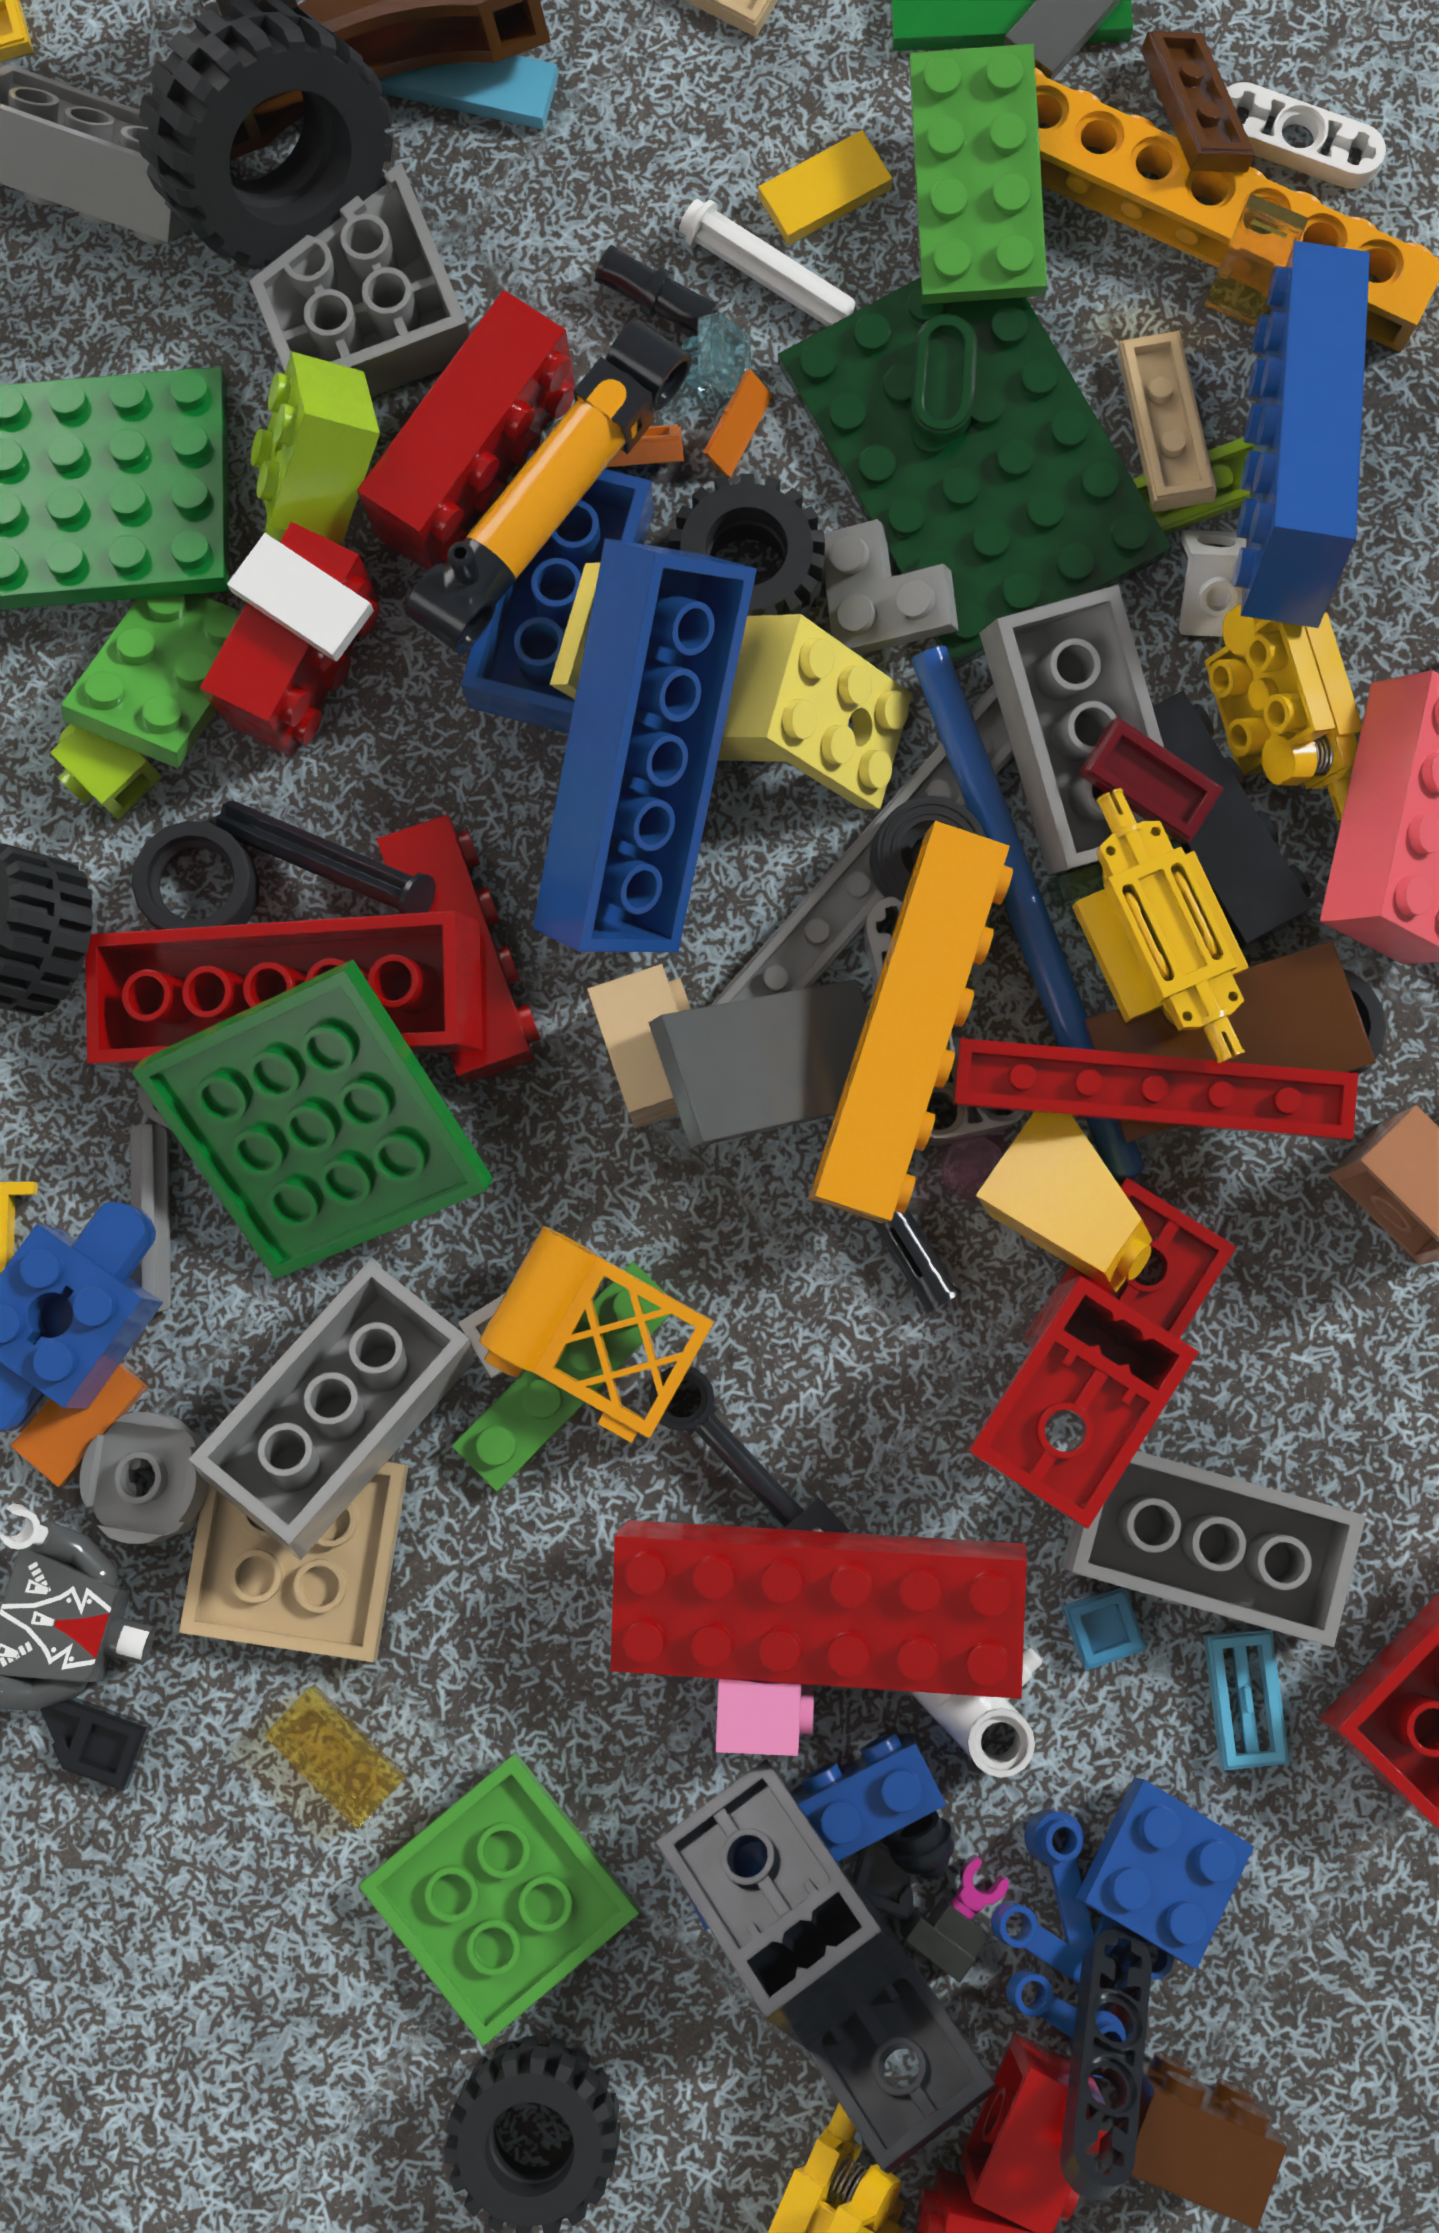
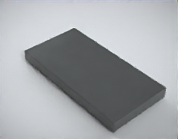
M856 979L663 1014L648 1022L690 1149L835 1115L867 1016V1009Z

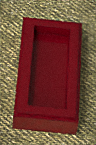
M1119 717L1110 721L1078 773L1079 776L1103 792H1109L1110 795L1113 790L1122 788L1124 797L1133 812L1147 821H1160L1166 834L1183 845L1192 841L1224 789Z

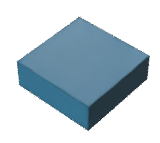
M1117 1586L1061 1606L1079 1660L1085 1671L1147 1650L1126 1588Z

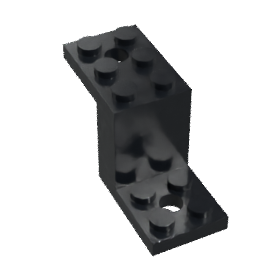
M767 1759L655 1841L765 2019L807 2050L882 2171L889 2174L999 2089L883 1915L846 1876L781 1777ZM750 1842L765 1844L767 1848V1862L762 1871L753 1877L744 1878L738 1876L734 1868V1861L740 1848ZM910 2049L916 2053L919 2061V2071L916 2079L910 2085L903 2088L889 2086L884 2075V2066L887 2058L896 2050Z

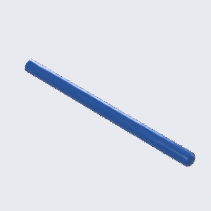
M937 646L923 651L913 657L911 662L966 807L980 823L986 838L1010 846L1004 865L1013 868V874L1003 904L1058 1047L1092 1050L1083 1024L1085 1019H1088L1087 1013L947 647ZM1085 1117L1100 1158L1116 1182H1123L1126 1177L1131 1180L1137 1177L1144 1168V1162L1136 1141L1124 1144L1116 1120Z

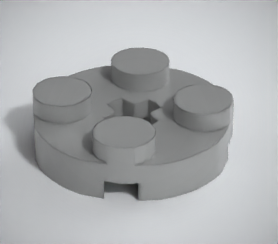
M132 1412L117 1418L114 1421H118V1423L111 1426L105 1435L97 1434L89 1444L80 1469L81 1497L85 1507L93 1508L96 1518L103 1524L97 1526L106 1536L127 1544L160 1543L176 1534H185L190 1531L196 1524L198 1513L204 1504L208 1483L202 1479L188 1459L205 1442V1438L199 1432L190 1430L181 1420L167 1414ZM147 1462L152 1465V1470L155 1472V1481L153 1487L149 1488L148 1493L142 1496L143 1486L134 1482L135 1470L145 1469Z

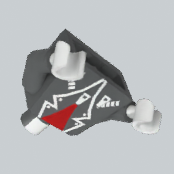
M11 1504L7 1506L6 1509L11 1513L25 1517L26 1523L21 1533L15 1536H7L0 1531V1541L12 1549L19 1550L0 1610V1709L36 1711L76 1698L85 1689L87 1682L103 1681L111 1657L140 1665L145 1664L153 1646L155 1626L123 1618L130 1590L118 1585V1569L89 1536L48 1520L40 1524L37 1516L23 1505Z

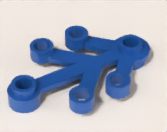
M1044 1809L1035 1813L1029 1819L1025 1828L1024 1840L1031 1856L1049 1865L1066 1942L1037 1923L1036 1916L1029 1908L1015 1902H1005L996 1908L992 1915L991 1927L999 1941L1012 1947H1023L1073 1980L1078 1994L1081 1965L1085 1951L1105 1929L1123 1927L1101 1915L1094 1931L1092 1930L1087 1905L1075 1899L1082 1885L1076 1858L1080 1855L1083 1848V1830L1079 1822L1072 1815L1054 1809ZM1063 1827L1068 1836L1067 1842L1061 1851L1056 1852L1052 1845V1837L1057 1829ZM1018 1912L1022 1918V1928L1017 1935L1010 1937L1006 1930V1923L1012 1914ZM1141 1939L1145 1943L1147 1948L1151 1946L1150 1943ZM1156 1948L1158 1958L1152 1966L1151 1980H1159L1168 1975L1174 1962L1173 1957ZM1109 1953L1107 1957H1110L1112 1959L1114 1954ZM1030 1970L1016 1972L1008 1981L1006 1995L1010 2005L1027 2016H1039L1070 2037L1072 2053L1077 2008L1054 1996L1051 1984L1042 1975ZM1034 1981L1038 1989L1037 1997L1031 2004L1024 2005L1021 1998L1022 1990L1027 1983ZM1097 2011L1095 2019L1099 2031L1102 2034L1111 2032L1114 2042H1124L1126 2035L1122 2022L1110 2012ZM1092 2075V2076L1097 2077V2078L1106 2079V2078H1104V2077H1102V2076Z

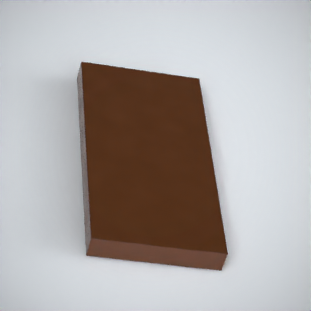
M1333 941L1251 966L1244 973L1234 977L1244 1002L1228 1016V1019L1245 1053L1226 1062L1349 1073L1376 1063ZM1161 1008L1128 1023H1125L1119 1009L1085 1019L1083 1022L1092 1050L1217 1061V1057L1203 1028L1178 1031L1177 1027L1166 1018ZM1116 1120L1124 1144L1180 1127L1177 1125Z

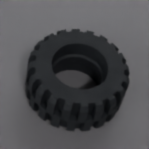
M249 0L230 1L224 5L226 14L219 16L215 11L209 9L194 18L193 21L197 28L187 36L179 31L167 44L173 51L164 65L159 61L155 62L148 77V80L154 85L152 96L143 95L139 118L148 126V130L141 131L139 135L141 156L150 163L147 175L154 189L165 199L167 207L215 253L224 259L231 257L239 266L254 270L262 268L263 264L266 266L271 264L306 235L316 237L342 217L340 209L357 195L364 201L385 186L384 174L386 173L382 171L384 162H391L393 138L384 131V129L390 128L392 125L389 102L381 97L382 84L374 70L363 62L362 56L312 15L298 7L290 9L278 0H260L257 2V7ZM301 90L304 102V119L299 139L291 154L278 168L264 177L247 182H231L229 165L231 147L238 128L246 116L258 104L275 94Z

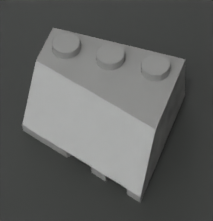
M401 162L384 174L385 186L364 201L357 195L340 209L342 215L340 219L316 237L306 235L249 280L284 371L286 370L291 351L361 370L365 373L370 396L374 397L445 370L470 336L466 319Z

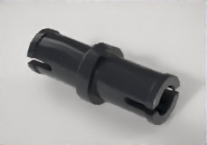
M613 245L607 248L597 266L595 282L600 285L603 284L640 304V312L651 318L658 314L695 334V337L701 340L705 337L715 319L719 303L714 300L710 301L673 280V273L663 267L655 271L619 251Z

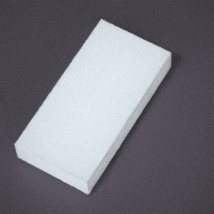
M266 533L263 534L227 583L232 593L335 662L339 660L374 612L370 602Z

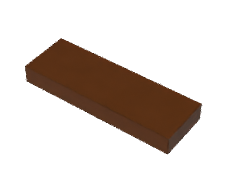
M1148 31L1141 52L1190 170L1247 173L1255 152L1203 34Z

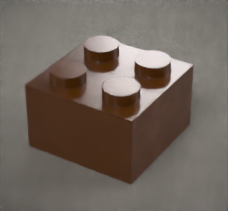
M1154 2052L1151 2061L1144 2058L1135 2165L1131 2176L1258 2229L1287 2149L1286 2144L1270 2124L1271 2116L1254 2105L1256 2100L1254 2094L1232 2082L1217 2079L1216 2085L1213 2088L1190 2078L1193 2070L1173 2057ZM1118 2092L1113 2103L1112 2109L1119 2107L1120 2102Z

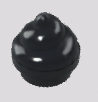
M934 1811L890 1834L889 1852L895 1864L907 1873L919 1875L923 1879L938 1880L949 1864L950 1856L954 1852L956 1839L950 1823L940 1818L938 1812Z

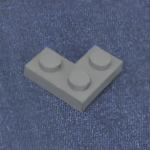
M878 519L824 533V576L832 637L860 655L959 631L952 573L944 564L892 577L886 527Z

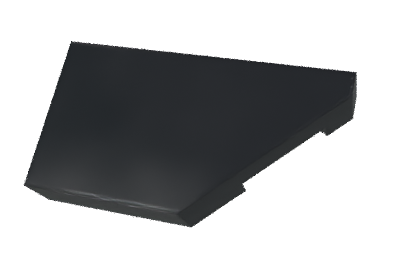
M77 1697L40 1709L54 1743L52 1746L62 1769L122 1791L129 1788L152 1726L151 1724Z

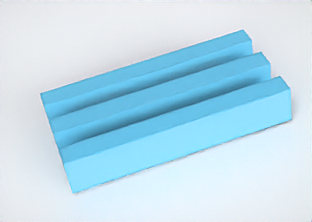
M1261 1628L1254 1631L1204 1634L1220 1768L1225 1771L1290 1764L1273 1631ZM1257 1645L1270 1751H1260L1246 1646ZM1231 1648L1245 1752L1241 1754H1236L1223 1656V1649Z

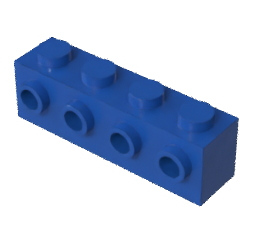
M891 1732L869 1742L860 1749L863 1756L860 1759L840 1769L836 1762L827 1764L801 1779L803 1788L792 1793L837 1862L946 1806L911 1733L898 1738L896 1732ZM750 1842L740 1848L734 1861V1868L738 1876L744 1878L753 1877L762 1871L767 1862V1848L765 1844ZM689 1897L704 1930L709 1929L703 1917L701 1916L693 1901Z

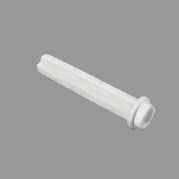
M696 199L686 210L679 226V232L686 236V244L694 248L697 244L701 245L827 327L854 312L856 303L852 297L717 212L718 205L716 202L708 200L704 203Z

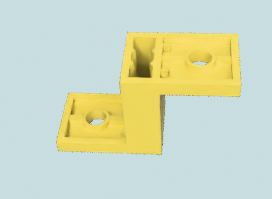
M601 562L585 563L549 684L573 699L576 697ZM802 614L747 616L718 760L787 762L855 806L862 809L881 810L887 784L892 775V766L903 726L908 717L912 693ZM850 716L853 721V731L848 727Z

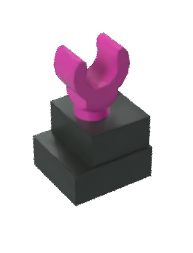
M972 1855L964 1861L960 1869L961 1884L951 1902L942 1897L928 1918L915 1909L912 1912L911 1921H906L899 1930L909 1944L959 1983L975 1963V1957L990 1938L983 1927L972 1920L973 1917L985 1905L996 1903L1002 1899L1009 1887V1881L1000 1875L989 1889H976L973 1884V1876L982 1865V1860L977 1855Z

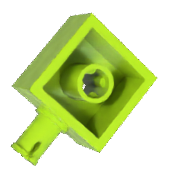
M291 351L285 373L276 372L273 376L268 395V410L272 411L271 419L267 430L261 428L257 430L251 452V465L259 469L257 498L264 500L267 514V522L263 534L266 533L280 542L290 522H293L328 540L343 544L359 497L357 489L365 479L380 435L364 371Z

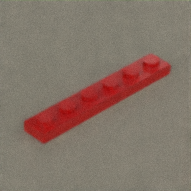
M960 1038L953 1105L1349 1141L1354 1138L1358 1073L1236 1062L1218 1064L1214 1060Z

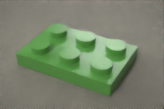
M200 594L138 598L62 702L63 721L170 766L179 768L216 713V709L201 691L200 686L241 611Z

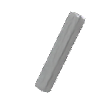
M143 1124L132 1127L130 1131L131 1206L144 1211L155 1227L156 1237L151 1248L133 1271L132 1280L142 1286L147 1292L162 1300L164 1303L157 1312H164L169 1310L171 1306L169 1131L167 1127L162 1125Z

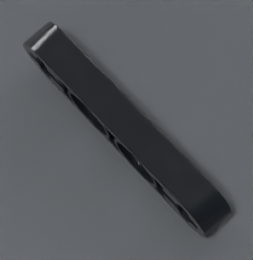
M1118 1927L1105 1929L1088 1947L1082 1959L1060 2152L1061 2170L1066 2182L1079 2195L1086 2199L1097 2201L1109 2198L1132 2175L1135 2165L1152 1971L1151 1955L1145 1943L1131 1931ZM1109 1953L1118 1956L1119 1967L1126 1971L1116 1983L1115 1989L1108 1988L1115 1979L1116 1969L1115 1961L1107 1957ZM1097 2011L1110 2012L1122 2022L1126 2035L1124 2042L1111 2041L1099 2031L1095 2019ZM1089 2076H1102L1115 2086L1119 2094L1120 2104L1118 2108H1106L1093 2098L1089 2090ZM1099 2130L1108 2131L1100 2139L1099 2162L1109 2167L1103 2174L1095 2170V2159L1085 2154L1097 2141Z

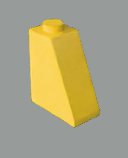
M1033 1112L977 1192L976 1197L990 1217L1116 1293L1126 1278L1133 1280L1145 1267L1151 1254V1246L1149 1244L1152 1238L1143 1220L1073 1116Z

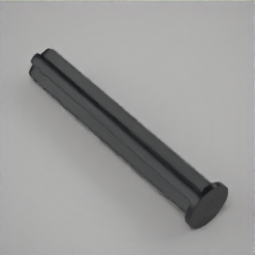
M234 800L223 803L221 813L215 817V826L229 832L237 841L399 910V914L429 912L434 902L436 884L433 877L428 874L417 873L411 876Z

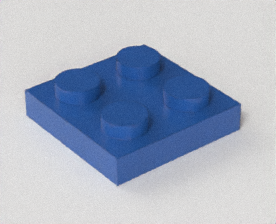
M1134 1777L1075 1899L1136 1934L1184 1965L1197 1969L1254 1846L1147 1780Z

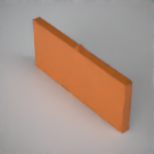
M751 369L745 370L703 451V454L728 478H731L773 397V394Z

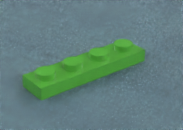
M633 1261L624 1270L665 1293ZM614 1281L593 1301L600 1326L635 1317L628 1289ZM640 1296L644 1314L662 1309ZM586 1312L574 1334L591 1329ZM672 1314L648 1320L647 1325L650 1335ZM638 1323L602 1333L612 1371L618 1370L643 1345ZM593 1336L568 1343L555 1367L577 1380L603 1374ZM525 1370L452 1447L498 1492L586 1402L539 1375ZM606 1381L590 1385V1387L598 1391Z

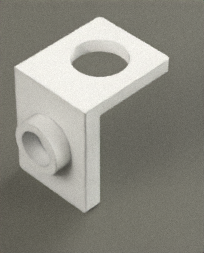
M1182 530L1181 542L1188 556V566L1179 631L1181 635L1223 637L1222 626L1225 614L1237 605L1242 604L1243 588L1233 587V575L1239 550L1241 547L1246 548V539L1237 538V532ZM1205 544H1219L1227 547H1214Z

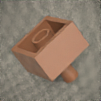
M1415 1105L1381 1121L1329 1175L1419 1265L1439 1261V1126Z

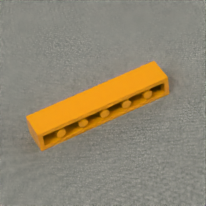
M935 821L924 834L810 1190L809 1200L879 1223L892 1221L894 1211L902 1214L905 1212L916 1179L915 1176L907 1174L914 1149L920 1151L925 1149L935 1121V1114L926 1111L934 1087L944 1088L954 1062L955 1052L946 1049L953 1025L963 1027L973 1002L974 990L965 988L972 964L982 966L992 942L994 929L985 926L992 903L1002 904L1011 882L1013 868L1004 865L1009 845Z

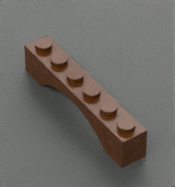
M383 0L322 22L324 26L362 56L363 62L374 70L378 79L435 65L466 62L495 63L551 42L540 0ZM301 90L278 93L258 104L246 116L238 128L231 147L230 160L266 147L283 130L303 117L304 102Z

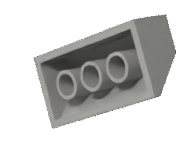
M10 64L0 68V185H6L23 191V195L27 200L37 204H60L79 211L80 218L90 223L100 225L116 224L133 230L136 238L151 244H167L190 230L167 207L165 199L154 189L147 175L150 163L141 156L139 135L141 131L148 130V126L139 118L140 110Z
M1119 585L998 618L979 633L1048 875L1099 861L1096 851L1112 835L1102 810L1096 802L1100 796L1106 793L1078 775L1110 721L1119 717L1164 747ZM1131 810L1137 823L1147 821Z

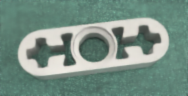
M1239 82L1226 88L1236 111L1238 107H1245L1250 110L1245 124L1242 125L1255 152V156L1348 189L1363 187L1375 177L1385 157L1386 146L1382 135L1372 126L1252 83ZM1269 115L1276 117L1270 134H1263L1262 132ZM1289 125H1302L1311 132L1314 143L1306 148L1292 147L1284 140L1282 129ZM1327 136L1334 138L1327 156L1320 154ZM1351 147L1362 150L1361 161L1358 165L1347 162Z

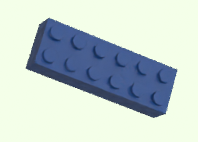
M1294 240L1286 267L1275 266L1267 296V305L1272 306L1269 315L1259 314L1251 346V352L1259 353L1261 357L1260 359L1256 358L1253 364L1248 386V397L1257 398V404H1252L1250 408L1244 442L1254 444L1253 451L1249 450L1247 453L1240 484L1241 490L1250 491V499L1245 498L1243 501L1237 525V538L1246 539V548L1241 547L1239 550L1233 575V587L1243 588L1241 616L1318 628L1356 541L1370 252Z
M605 538L532 929L579 952H679L751 601L756 568L705 554Z

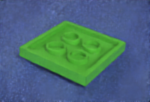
M516 1751L358 1885L482 2046L491 2041L640 1912V1907Z

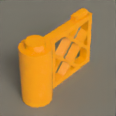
M542 1226L479 1342L488 1349L484 1360L493 1367L516 1378L519 1377L523 1369L539 1375L602 1411L603 1414L597 1424L633 1443L638 1432L647 1438L652 1436L715 1321L601 1258L573 1239L549 1227ZM605 1277L628 1289L635 1317L603 1326L599 1325L592 1299ZM640 1296L662 1309L644 1314ZM586 1312L591 1329L574 1334ZM673 1314L696 1327L682 1352L661 1358L656 1357L647 1325L648 1320ZM638 1323L648 1361L612 1371L602 1333ZM593 1336L603 1374L577 1380L555 1367L568 1343ZM677 1361L664 1384L659 1366ZM651 1369L658 1397L648 1415L644 1418L622 1405L615 1378ZM606 1381L610 1398L591 1388L590 1385Z

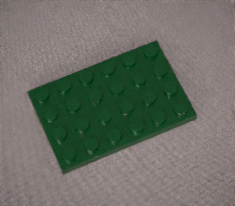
M921 277L777 354L781 370L867 521L878 519L886 527L889 559L897 574L901 575L944 564L951 570L959 631L935 636L934 639L938 646L947 647L955 670L985 655L979 633L996 619L1111 587L1169 556L1172 545L1026 297L922 304ZM950 314L966 320L974 329L977 337L973 411L971 422L962 435L951 441L935 442L924 438L917 432L910 416L915 340L919 329L926 321L938 315Z

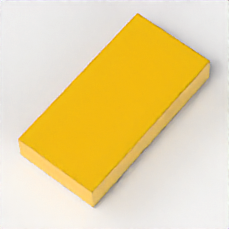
M861 130L758 186V198L789 246L890 191L893 178L864 131Z

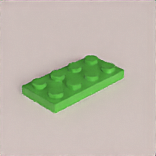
M1034 43L910 53L909 70L922 304L1045 296L1047 290Z

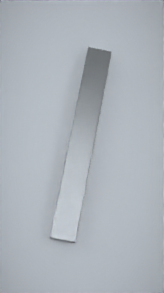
M993 683L971 708V713L997 777L1013 759L1014 754ZM942 743L722 991L711 1006L811 988L865 928L870 909L878 901L885 899L873 880L869 856L873 838L886 817L901 804L924 796L947 798L967 809ZM923 840L913 845L911 857L914 865Z

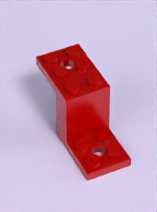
M1128 1177L1119 1186L1143 1220L1152 1238L1149 1246H1151V1251L1159 1256L1163 1266L1160 1279L1155 1284L1147 1286L1136 1282L1134 1279L1129 1280L1126 1278L1115 1293L1071 1265H1068L1021 1341L1031 1346L1032 1349L967 1450L1087 1529H1089L1199 1351L1180 1340V1337L1237 1248ZM1060 1410L1074 1413L1081 1421L1083 1427L1080 1443L1072 1450L1064 1452L1053 1448L1045 1435L1047 1420L1052 1414Z

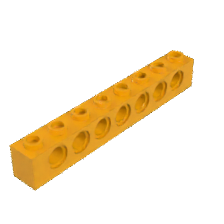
M1035 68L1038 122L1046 123L1051 127L1047 129L1038 128L1041 182L1043 187L1267 291L1269 290L1275 266L1286 267L1294 240L1370 252L1369 273L1376 276L1380 283L1368 282L1366 337L1401 353L1418 325L1439 282V258L1433 256L1426 247L1417 243H1405L1377 230L1366 219L1348 217L1322 205L1315 196L1302 191L1294 192L1270 181L1253 167H1249L1247 173L1191 171L1177 137L1157 129L1151 121L1142 116L1127 115L1101 103L1095 95L1088 91L1073 90L1055 82ZM1085 147H1097L1105 153L1094 154L1086 150ZM1140 172L1154 173L1160 179L1151 180L1145 178ZM1194 197L1208 198L1215 205L1201 204ZM1250 222L1262 223L1265 226H1267L1270 231L1258 230L1254 228L1250 224Z

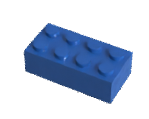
M529 451L527 461L531 458L535 451ZM605 469L498 601L493 618L487 629L471 648L461 682V687L470 709L569 734L575 699L549 684L585 563L601 562L605 538L638 544L645 543L654 512L650 480Z

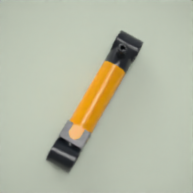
M635 319L630 322L617 336L606 358L600 357L573 390L575 403L467 537L462 542L459 541L450 546L447 555L448 560L445 564H436L419 580L408 598L405 608L406 615L458 654L470 649L487 629L493 618L498 601L618 452L622 450L628 454L654 422L653 410L662 409L676 395L690 370L691 356L641 319Z

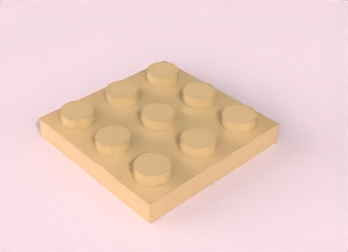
M387 1461L301 1561L208 1484L207 1495L200 1510L179 1633L367 1662L376 1661L409 1464Z

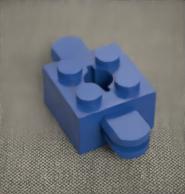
M107 1202L96 1210L76 1239L61 1229L37 1223L0 1274V1431H14L22 1427L45 1395L63 1408L88 1409L164 1303L129 1278L153 1245L156 1237L153 1222L144 1211L120 1202Z

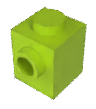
M69 724L59 737V744L50 752L66 768L58 779L84 805L95 797L117 819L121 818L162 778L159 772L139 752L72 724Z

